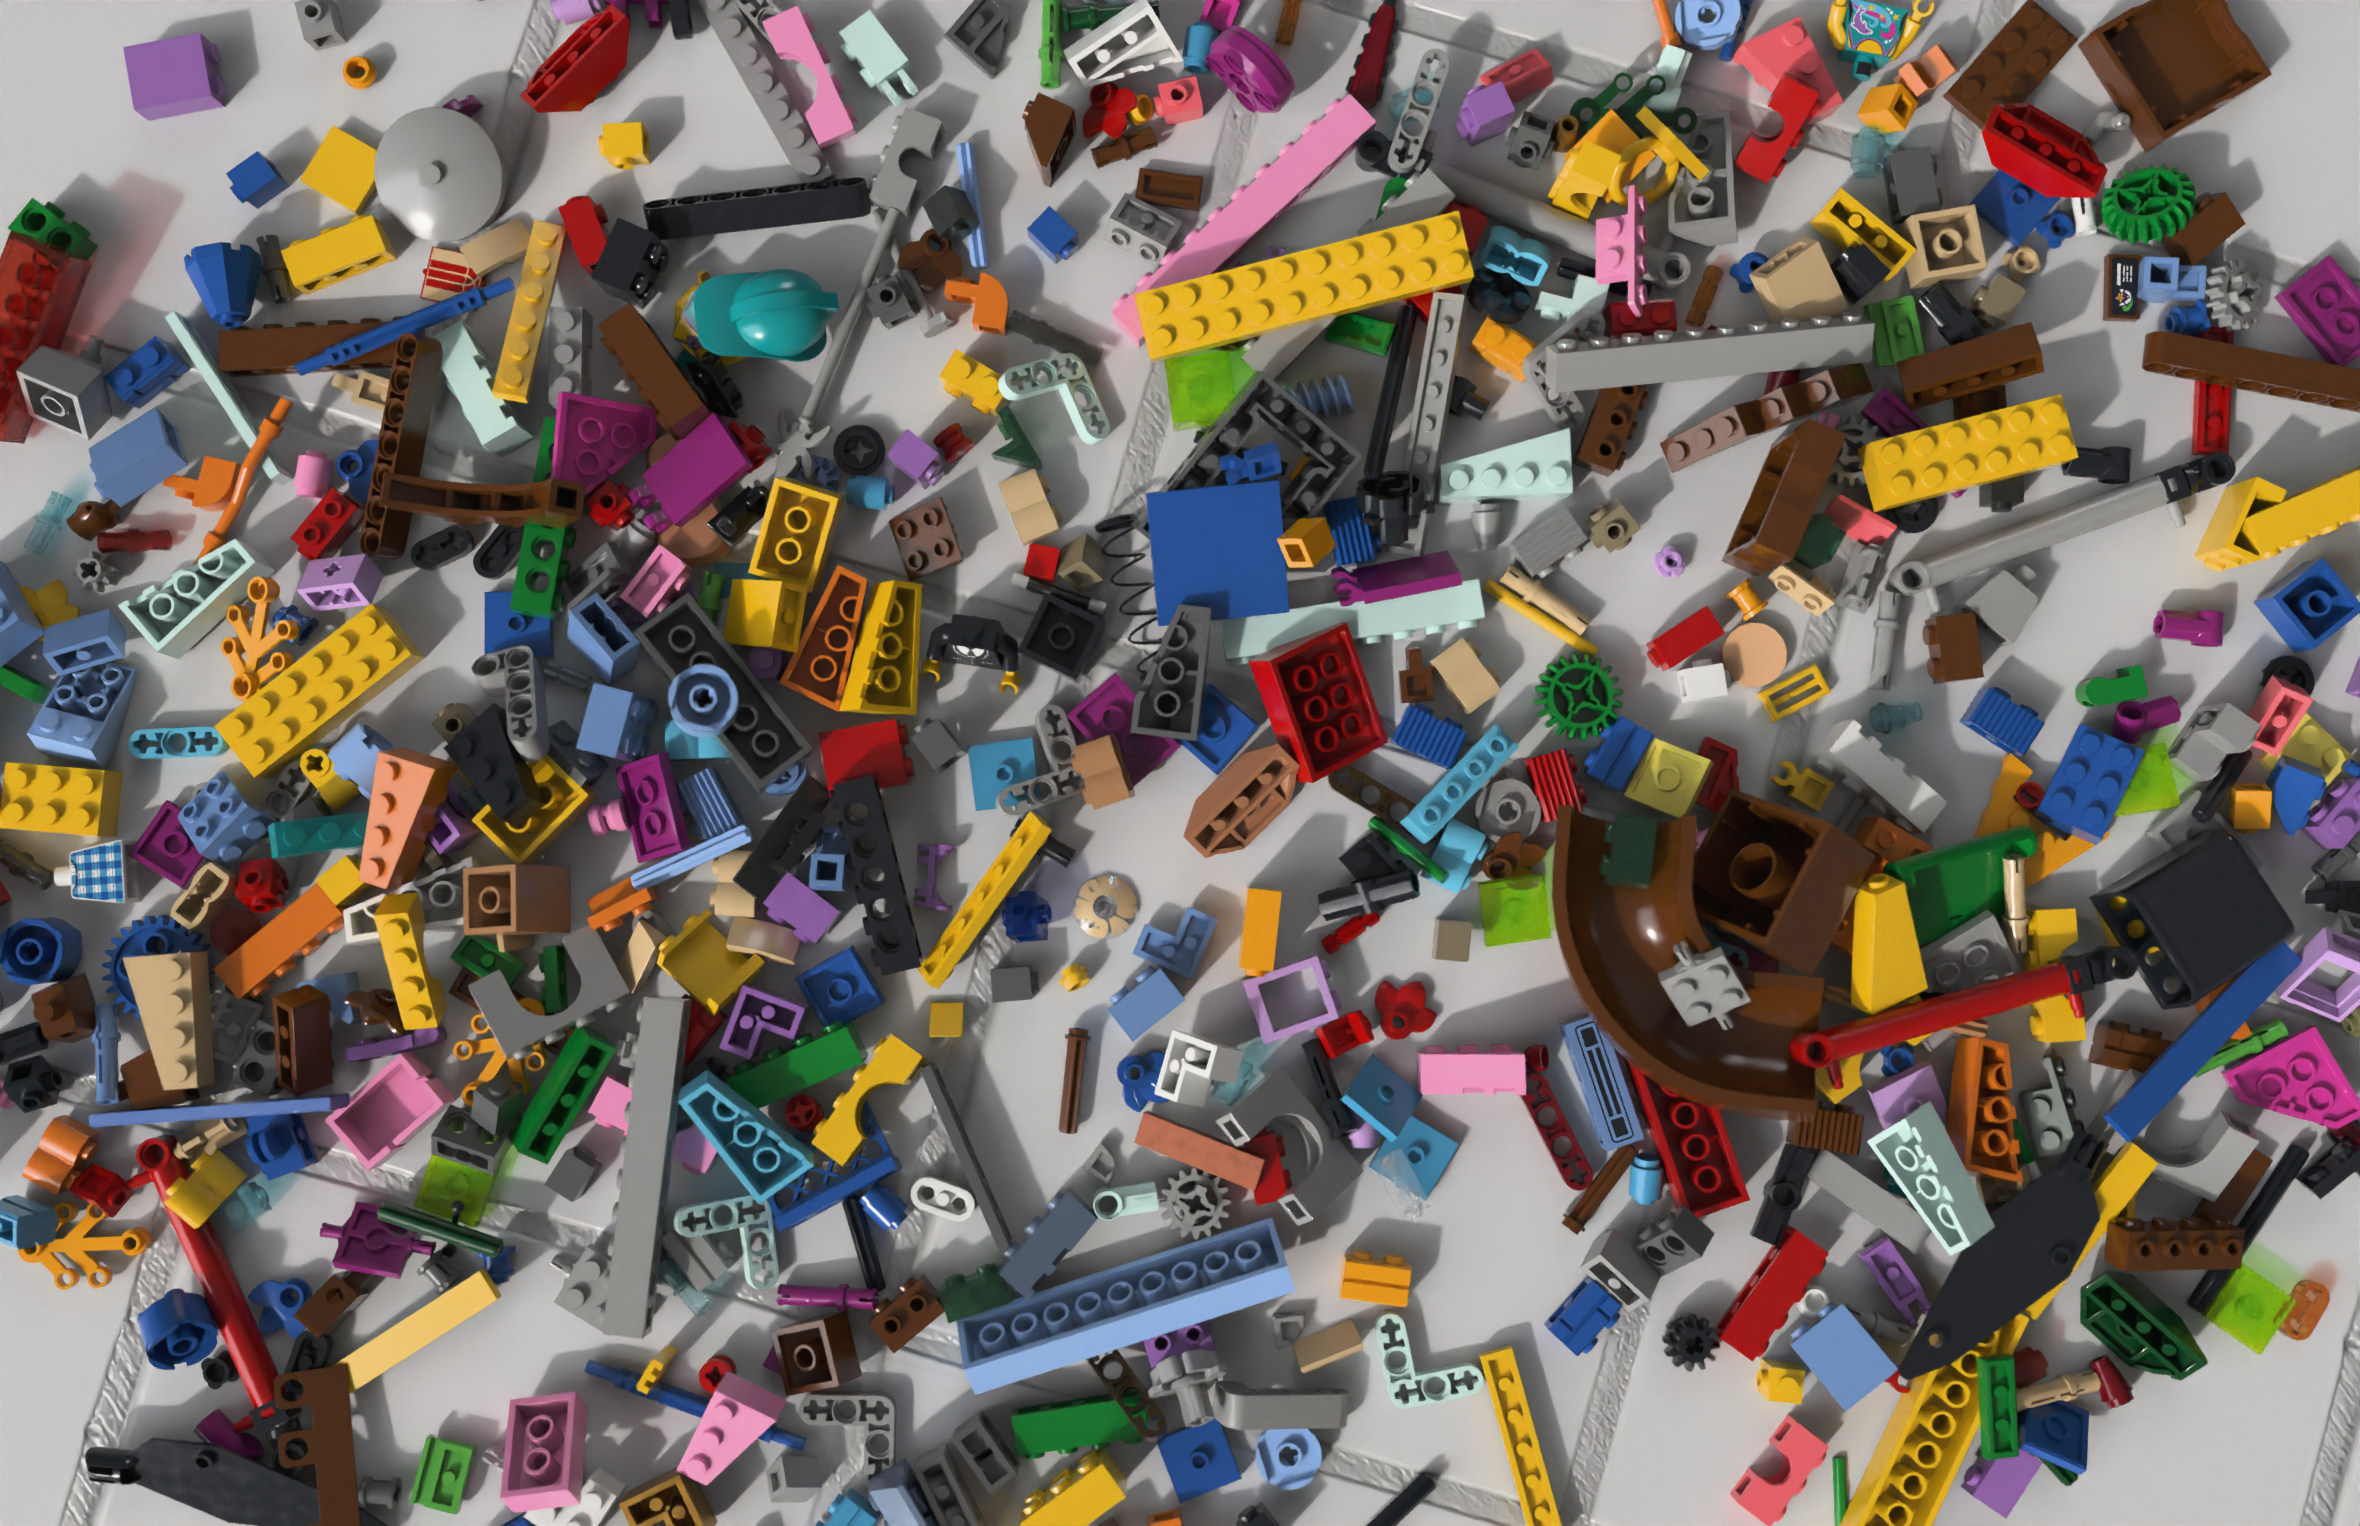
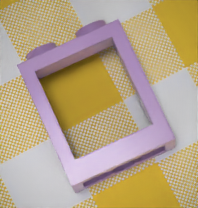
M2325 926L2297 954L2302 962L2278 986L2279 998L2289 1003L2304 1007L2320 1016L2341 1022L2360 1005V940ZM2324 960L2354 971L2335 991L2305 979Z
M1314 954L1274 968L1273 972L1266 971L1265 977L1251 976L1242 980L1264 1044L1339 1018L1337 1010L1342 1009L1336 990L1330 992L1326 979L1331 978L1325 959L1319 961L1318 956ZM1312 967L1327 1012L1273 1030L1258 985Z

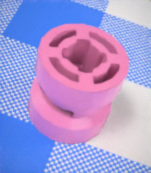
M622 798L611 800L607 805L594 804L588 806V820L595 837L607 835L611 830L620 832L630 829Z

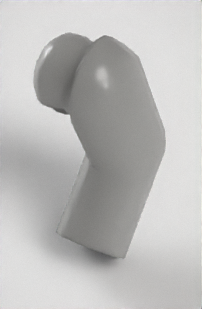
M2117 110L2097 113L2082 135H2084L2091 146H2094L2102 133L2118 132L2127 129L2130 124V116L2126 112Z

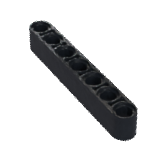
M862 177L660 199L643 205L647 228L655 233L660 240L859 218L871 213L866 179Z

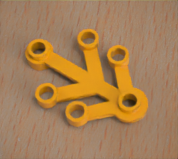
M254 577L248 583V596L251 601L256 603L252 631L247 624L250 619V611L246 606L232 605L226 613L227 620L234 626L238 637L224 638L221 643V650L228 657L236 674L231 682L232 693L243 702L264 687L263 684L276 673L284 672L294 664L290 653L275 652L271 655L270 662L259 669L263 656L283 640H294L299 634V626L294 620H280L276 624L275 629L265 636L270 603L276 600L280 594L278 583L270 577ZM244 649L247 653L246 663L241 656L244 652Z
M528 997L518 1001L524 1009L529 1010L531 1013L546 1016L544 1006L537 999ZM479 1013L472 1018L471 1027L476 1033L483 1034L490 1031L488 1025L486 1028H482L479 1025V1018H484L482 1013ZM494 1037L475 1041L463 1039L454 1045L453 1053L459 1060H467L475 1054L495 1051L478 1079L468 1083L462 1090L463 1101L469 1107H472L473 1098L470 1094L471 1090H475L481 1083L497 1076L506 1061H508L511 1076L510 1082L514 1085L516 1082L523 1085V1096L530 1091L531 1084L525 1076L522 1059L516 1061L513 1057L506 1060ZM542 1043L534 1046V1052L525 1058V1065L531 1071H539L548 1064V1056L543 1051ZM462 1044L468 1046V1055H465L461 1051ZM533 1055L540 1057V1066L533 1063Z
M66 1201L55 1206L54 1210L59 1218L56 1233L66 1222L72 1221L77 1217L78 1207L75 1203ZM89 1204L86 1209V1216L65 1238H55L53 1242L42 1245L36 1244L37 1249L35 1252L32 1251L31 1247L17 1249V1252L28 1263L41 1262L55 1276L54 1283L56 1287L66 1290L76 1286L80 1277L76 1269L67 1268L53 1253L65 1252L88 1274V1284L93 1288H101L112 1281V1271L108 1267L101 1266L86 1251L122 1250L127 1255L135 1256L146 1252L150 1248L152 1236L147 1229L136 1227L127 1230L122 1236L85 1237L99 1221L109 1217L104 1212H102L101 1216H98L95 1213L96 1206ZM63 1207H67L69 1210L67 1218L62 1214ZM130 1237H133L136 1240L135 1248H132L130 1246ZM97 1272L102 1273L104 1276L102 1283L96 1278ZM65 1273L70 1276L71 1280L69 1284L65 1283L63 1280V1275Z

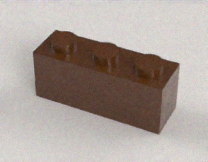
M306 984L272 996L277 1084L296 1097H299L333 1083L332 1069L334 1061L331 1056L332 1030L329 1018L331 1002L328 995L312 985Z

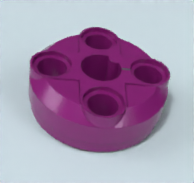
M1231 25L1225 31H1222L1211 43L1210 53L1205 57L1207 64L1246 109L1253 113L1256 111L1278 113L1288 103L1295 92L1294 80L1280 58L1261 39L1242 27Z

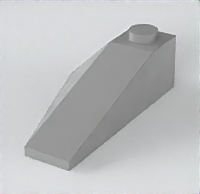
M1730 111L1697 116V125L1691 132L1687 148L1710 172L1700 181L1684 164H1682V167H1679L1673 193H1670L1668 199L1669 233L1704 247L1738 243Z

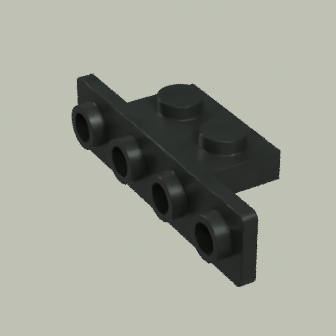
M812 776L804 778L734 876L733 882L754 898L760 899L778 873L795 871L801 865L805 858V855H803L805 849L809 844H814L824 831L821 827L827 819L821 815V812L831 800L829 791L825 786Z
M2054 1048L2048 1049L2043 1055L2052 1085L2021 1091L2019 1094L2038 1157L2064 1153L2076 1129L2080 1127L2085 1130L2082 1120L2076 1119L2073 1110L2077 1106L2075 1094L2072 1088L2066 1087L2063 1076L2067 1075L2065 1062L2062 1056L2057 1057Z

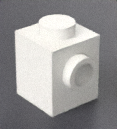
M1712 659L1693 661V668L1677 671L1682 704L1727 696L1728 689L1731 688V678L1728 670H1724L1723 663L1712 664Z

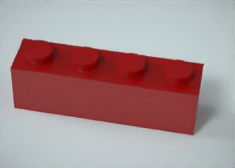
M1787 1225L1779 1247L1772 1245L1715 1326L1718 1332L1717 1336L1752 1362L1756 1357L1762 1356L1769 1346V1338L1773 1332L1781 1329L1786 1323L1789 1316L1788 1311L1792 1305L1800 1302L1805 1296L1808 1289L1806 1285L1813 1275L1817 1276L1824 1269L1827 1262L1825 1258L1829 1253L1801 1232Z

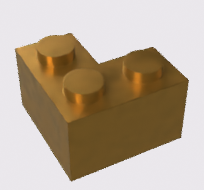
M678 1467L629 1490L619 1503L629 1526H652L662 1520L665 1521L666 1526H715L717 1519L699 1482L677 1472Z

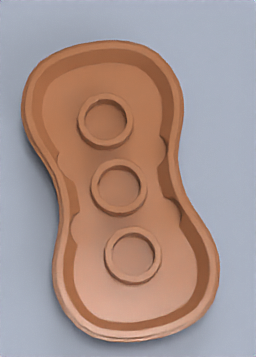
M668 431L656 437V441L649 446L646 453V469L648 470L682 439L676 441ZM717 496L683 527L672 523L665 532L657 534L658 545H662L690 567L710 564L723 557L730 546L706 525L723 509L719 497Z

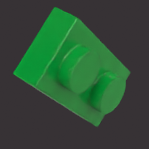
M465 935L450 956L453 962L481 978L500 969L510 989L527 967L525 962L508 952H500L498 946L479 935Z
M562 945L543 947V953L539 956L540 972L544 973L545 986L541 988V1003L543 1006H546V1013H559L568 1008L566 953Z

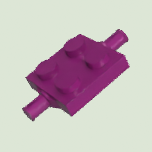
M356 1202L350 1218L343 1226L324 1222L322 1228H320V1237L338 1239V1248L332 1260L335 1268L396 1279L401 1278L407 1260L413 1253L433 1256L436 1242L418 1240V1232L379 1220L377 1210L380 1206Z

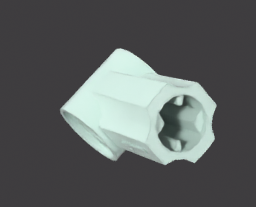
M1665 45L1654 74L1660 75L1665 79V90L1659 95H1653L1641 107L1646 106L1649 110L1655 112H1674L1682 90L1680 85L1693 53L1674 46ZM1658 78L1651 80L1649 84L1652 91H1658L1662 86V82Z
M1154 1181L1113 1188L1102 1187L1094 1193L1092 1198L1095 1214L1105 1221H1111L1121 1216L1159 1210ZM1106 1195L1112 1196L1117 1200L1115 1208L1111 1211H1103L1098 1207L1100 1199Z

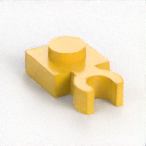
M1781 761L1779 766L1787 770V777L1783 780L1778 776H1772L1770 780L1777 786H1790L1791 790L1787 795L1788 797L1814 812H1819L1835 783L1807 767L1803 768L1799 774L1791 762Z

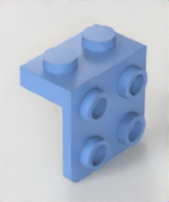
M220 771L213 779L208 781L206 786L178 814V820L198 852L229 869L268 831V826L276 822L272 814L248 802L230 774L224 771Z

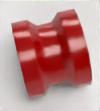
M959 423L950 425L933 440L935 446L942 448L945 452L944 458L948 463L960 459L974 446L972 440L965 438L962 434L963 429Z
M806 1095L793 1097L785 1108L787 1122L804 1133L813 1132L818 1123L825 1118L822 1106Z
M723 1354L711 1357L699 1372V1383L702 1388L714 1394L727 1371L736 1375V1364L729 1356Z

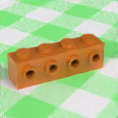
M316 883L213 970L238 1000L246 998L257 999L271 988L269 983L277 976L282 978L296 968L294 962L301 956L307 957L317 951L322 946L320 941L324 937L341 931L345 927L343 910L349 907L348 905L335 906Z

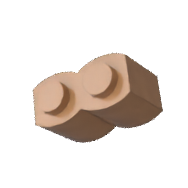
M1115 734L1073 747L1074 754L1071 755L1072 765L1076 773H1081L1084 778L1085 785L1081 787L1085 802L1088 805L1092 804L1094 810L1135 796L1133 784Z

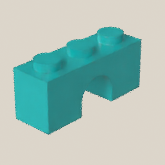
M369 812L274 822L268 826L272 859L308 855L329 850L363 848Z

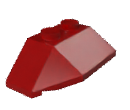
M610 4L602 13L596 14L584 22L536 70L520 97L538 113L582 111L587 105L595 101L597 95L610 82H613L627 65L629 18Z
M2030 103L1996 104L1992 108L1981 132L1991 164L2046 197L2094 198L2108 170L2103 163L2099 162L2096 152L2084 135Z

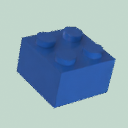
M2323 557L2303 562L2253 602L2294 653L2315 649L2360 613V602Z

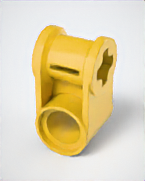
M329 748L306 751L301 756L300 768L328 805L335 810H339L360 793L357 788L359 785L351 778L345 781L335 773L332 768L335 763L327 755L330 750ZM318 757H322L324 759V761L321 762V767L323 769L318 768V765L320 764V759Z

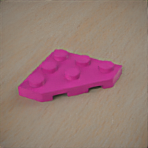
M564 391L558 393L551 478L586 484L585 495H587L602 481L613 475L631 461L633 457L656 441L658 422L655 417L656 413L650 407Z
M2309 1025L2263 1049L2262 1052L2253 1054L2221 1071L2222 1076L2239 1102L2335 1129L2360 1118L2359 1098L2317 1028L2313 1025Z

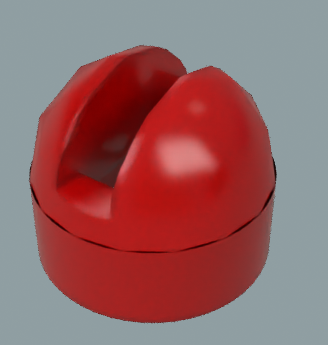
M2034 782L2023 783L2016 792V801L2021 807L2029 810L2039 807L2044 797L2042 787ZM2024 791L2029 797H2031L2037 802L2033 804L2021 795L2022 792Z
M1533 1045L1524 1050L1523 1054H1525V1058H1528L1525 1061V1066L1529 1070L1546 1071L1548 1069L1549 1053L1546 1045Z

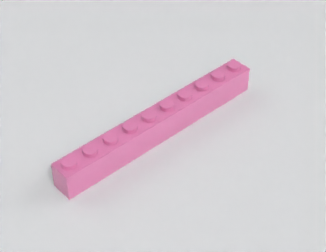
M1348 94L1343 100L1340 98L1334 100L1326 109V116L1319 122L1316 119L1310 122L1302 131L1303 137L1295 144L1292 141L1286 144L1279 152L1278 156L1280 158L1272 165L1266 163L1255 174L1256 180L1248 187L1244 184L1237 189L1231 197L1233 201L1224 209L1222 206L1218 207L1208 217L1209 223L1202 230L1194 229L1185 238V245L1178 252L1175 250L1170 251L1161 260L1160 264L1162 266L1154 274L1151 272L1146 273L1136 284L1138 288L1130 296L1126 293L1114 303V310L1112 311L1113 321L1138 347L1145 343V338L1134 294L1222 272L1356 149L1362 134L1374 130L1376 121L1351 94Z

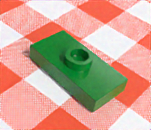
M1351 312L1340 315L1329 326L1324 339L1329 343L1387 358L1396 325Z

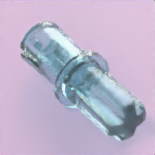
M53 490L50 492L51 494L40 515H35L34 518L37 521L24 544L26 550L37 555L45 553L56 530H61L62 527L59 524L70 503L73 501L71 498Z
M671 1256L665 1260V1264L662 1262L659 1265V1274L674 1290V1297L678 1295L696 1317L704 1315L711 1308L712 1303L702 1291L698 1292Z

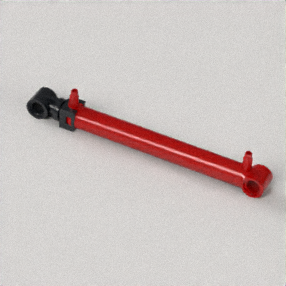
M2099 946L2091 952L2078 956L2067 955L2047 961V965L1812 1033H1799L1791 1040L1789 1053L1792 1060L1799 1065L1812 1068L1826 1067L1833 1088L1835 1090L1842 1089L1844 1084L1839 1060L2063 994L2068 996L2074 1017L2083 1018L2085 1017V1005L2081 993L2095 989V985L2116 979H2129L2137 971L2138 958L2133 950L2125 946ZM2113 957H2114V959H2115V966H2114V968H2113V966H2112ZM1812 1043H1814L1816 1046L1815 1055L1811 1058L1809 1055V1047Z
M166 1134L147 1139L140 1144L136 1154L137 1162L146 1171L127 1180L125 1186L128 1190H133L151 1182L154 1183L254 1407L253 1410L249 1411V1415L234 1423V1431L239 1433L256 1427L257 1432L260 1433L274 1426L275 1428L265 1433L274 1451L272 1457L273 1467L294 1476L309 1465L293 1468L282 1467L279 1462L278 1439L283 1433L303 1430L298 1417L288 1421V1419L302 1410L300 1407L282 1410L275 1405L274 1379L279 1373L210 1218L208 1217L199 1227L194 1229L164 1204L165 1200L169 1197L165 1191L180 1176L184 1180L190 1176L183 1158H177L173 1152V1148L177 1146L178 1142L175 1138L176 1136ZM158 1145L164 1150L163 1160L157 1155ZM283 1384L281 1387L283 1399L290 1402L296 1401V1396L287 1392ZM293 1438L286 1444L285 1453L288 1458L294 1460L290 1453L291 1449H294L298 1452L300 1459H302L307 1454L308 1445L302 1438Z

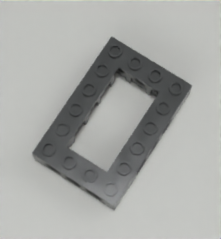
M1256 370L1160 491L1213 486L1216 483L1214 479L1222 470L1219 457L1226 455L1237 456L1235 454L1249 435H1254L1258 431L1262 418L1310 458L1280 495L1284 533L1299 519L1314 518L1363 456L1263 371ZM1146 507L1132 526L1150 540Z

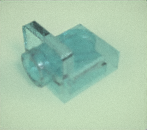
M255 1181L236 1189V1192L227 1197L218 1207L233 1233L244 1228L272 1208L268 1203L269 1197L267 1192L257 1185Z

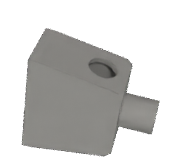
M2020 565L2013 575L2006 570L1995 572L1961 599L1954 608L1961 614L1975 612L1977 627L2000 647L2013 644L2039 601L2038 597L2028 589L2037 575L2025 565Z

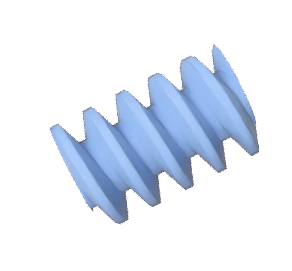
M1341 373L1335 375L1334 384L1329 376H1324L1321 386L1315 378L1310 380L1309 389H1307L1302 381L1297 383L1296 392L1290 384L1284 386L1286 392L1316 417L1317 411L1321 410L1324 417L1329 418L1330 408L1332 407L1337 415L1340 416L1343 405H1346L1349 411L1354 413L1349 381H1346Z

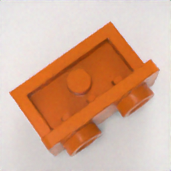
M631 877L587 900L593 913L592 916L587 918V921L592 930L604 929L606 933L624 924L622 918L632 913L637 917L653 908L651 903L661 898L655 886L645 887L637 891L632 885Z

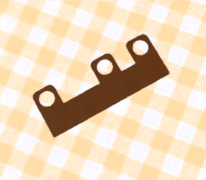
M347 1364L278 1375L274 1379V1396L277 1408L285 1410L311 1406L312 1429L286 1432L278 1439L279 1462L282 1467L293 1468L316 1464L320 1523L303 1526H360ZM291 1379L298 1380L303 1385L302 1396L293 1402L286 1401L281 1396L282 1385ZM293 1438H302L308 1445L307 1454L302 1459L292 1460L285 1453L286 1444Z

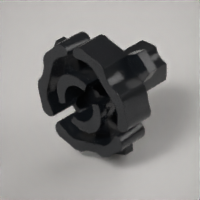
M1387 471L1382 474V478L1379 481L1368 480L1365 477L1358 481L1356 503L1357 508L1365 513L1362 517V523L1369 526L1379 524V540L1381 543L1390 546L1402 545L1403 542L1409 540L1408 517L1418 513H1435L1436 501L1428 500L1427 480L1422 475H1412V494H1410V473L1408 471Z

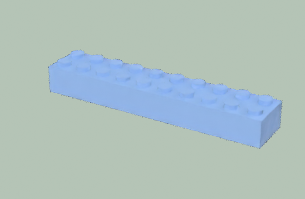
M1270 1217L1037 1292L1030 1301L1022 1297L956 1318L963 1369L975 1395L1296 1292L1273 1218Z

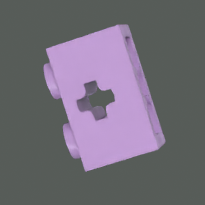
M366 553L311 560L296 590L315 612L371 605L384 575Z

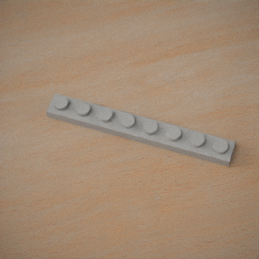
M697 0L801 182L808 183L835 178L832 169L735 1Z
M1433 292L1403 471L1410 473V494H1412V475L1420 474L1427 480V495L1430 501L1434 499L1469 298L1466 295ZM1418 513L1408 517L1409 540L1403 542L1402 545L1390 546L1389 552L1423 558L1431 513Z

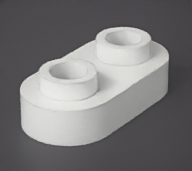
M934 1176L919 1178L911 1189V1200L917 1208L955 1222L968 1219L976 1207L975 1196L969 1189ZM931 1187L934 1190V1196L931 1198L925 1197L923 1188ZM955 1198L964 1199L965 1207L962 1209L956 1208L954 1206Z

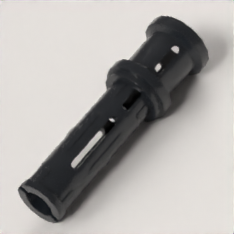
M1315 1038L1303 1043L1301 1047L1305 1052L1323 1101L1320 1108L1321 1112L1326 1114L1332 1129L1331 1139H1341L1360 1130L1359 1126L1354 1124L1348 1106L1340 1100L1343 1095H1341L1320 1039Z

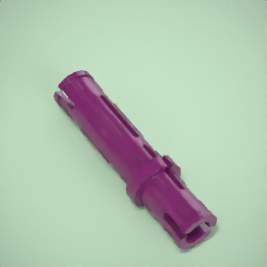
M780 1284L777 1290V1294H785L782 1297H777L778 1305L837 1307L838 1311H847L848 1308L876 1310L879 1299H874V1296H879L877 1288H850L848 1284H841L839 1287Z

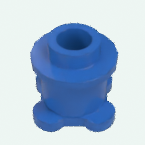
M1759 252L1748 253L1740 260L1739 264H1734L1730 268L1729 274L1738 282L1740 292L1749 293L1754 285L1749 274L1753 271L1750 267L1756 270L1766 263L1769 259Z
M2199 300L2196 301L2195 305L2188 306L2187 308L2180 306L2172 307L2165 317L2167 332L2181 335L2191 333L2193 337L2201 335V332L2209 331L2211 324L2206 312V302Z
M290 605L287 608L285 606L281 607L272 619L274 623L273 630L280 620H294L299 626V634L297 638L288 642L293 646L297 644L300 647L307 642L309 636L319 624L318 619H311L299 613L295 605Z
M515 1245L504 1246L497 1258L477 1252L478 1258L483 1257L484 1268L494 1284L508 1282L509 1276L515 1274V1269H512L511 1252L516 1251Z

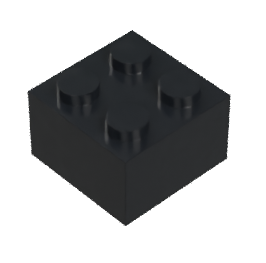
M617 218L591 278L608 295L643 309L645 303L650 302L655 294V281L659 272L663 273L668 265L669 251L655 233Z
M1046 592L1017 652L1019 655L1079 683L1106 628V621Z

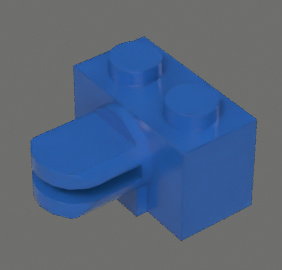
M301 1113L262 1115L246 1118L248 1123L247 1152L253 1163L258 1164L261 1172L267 1176L268 1181L318 1163Z

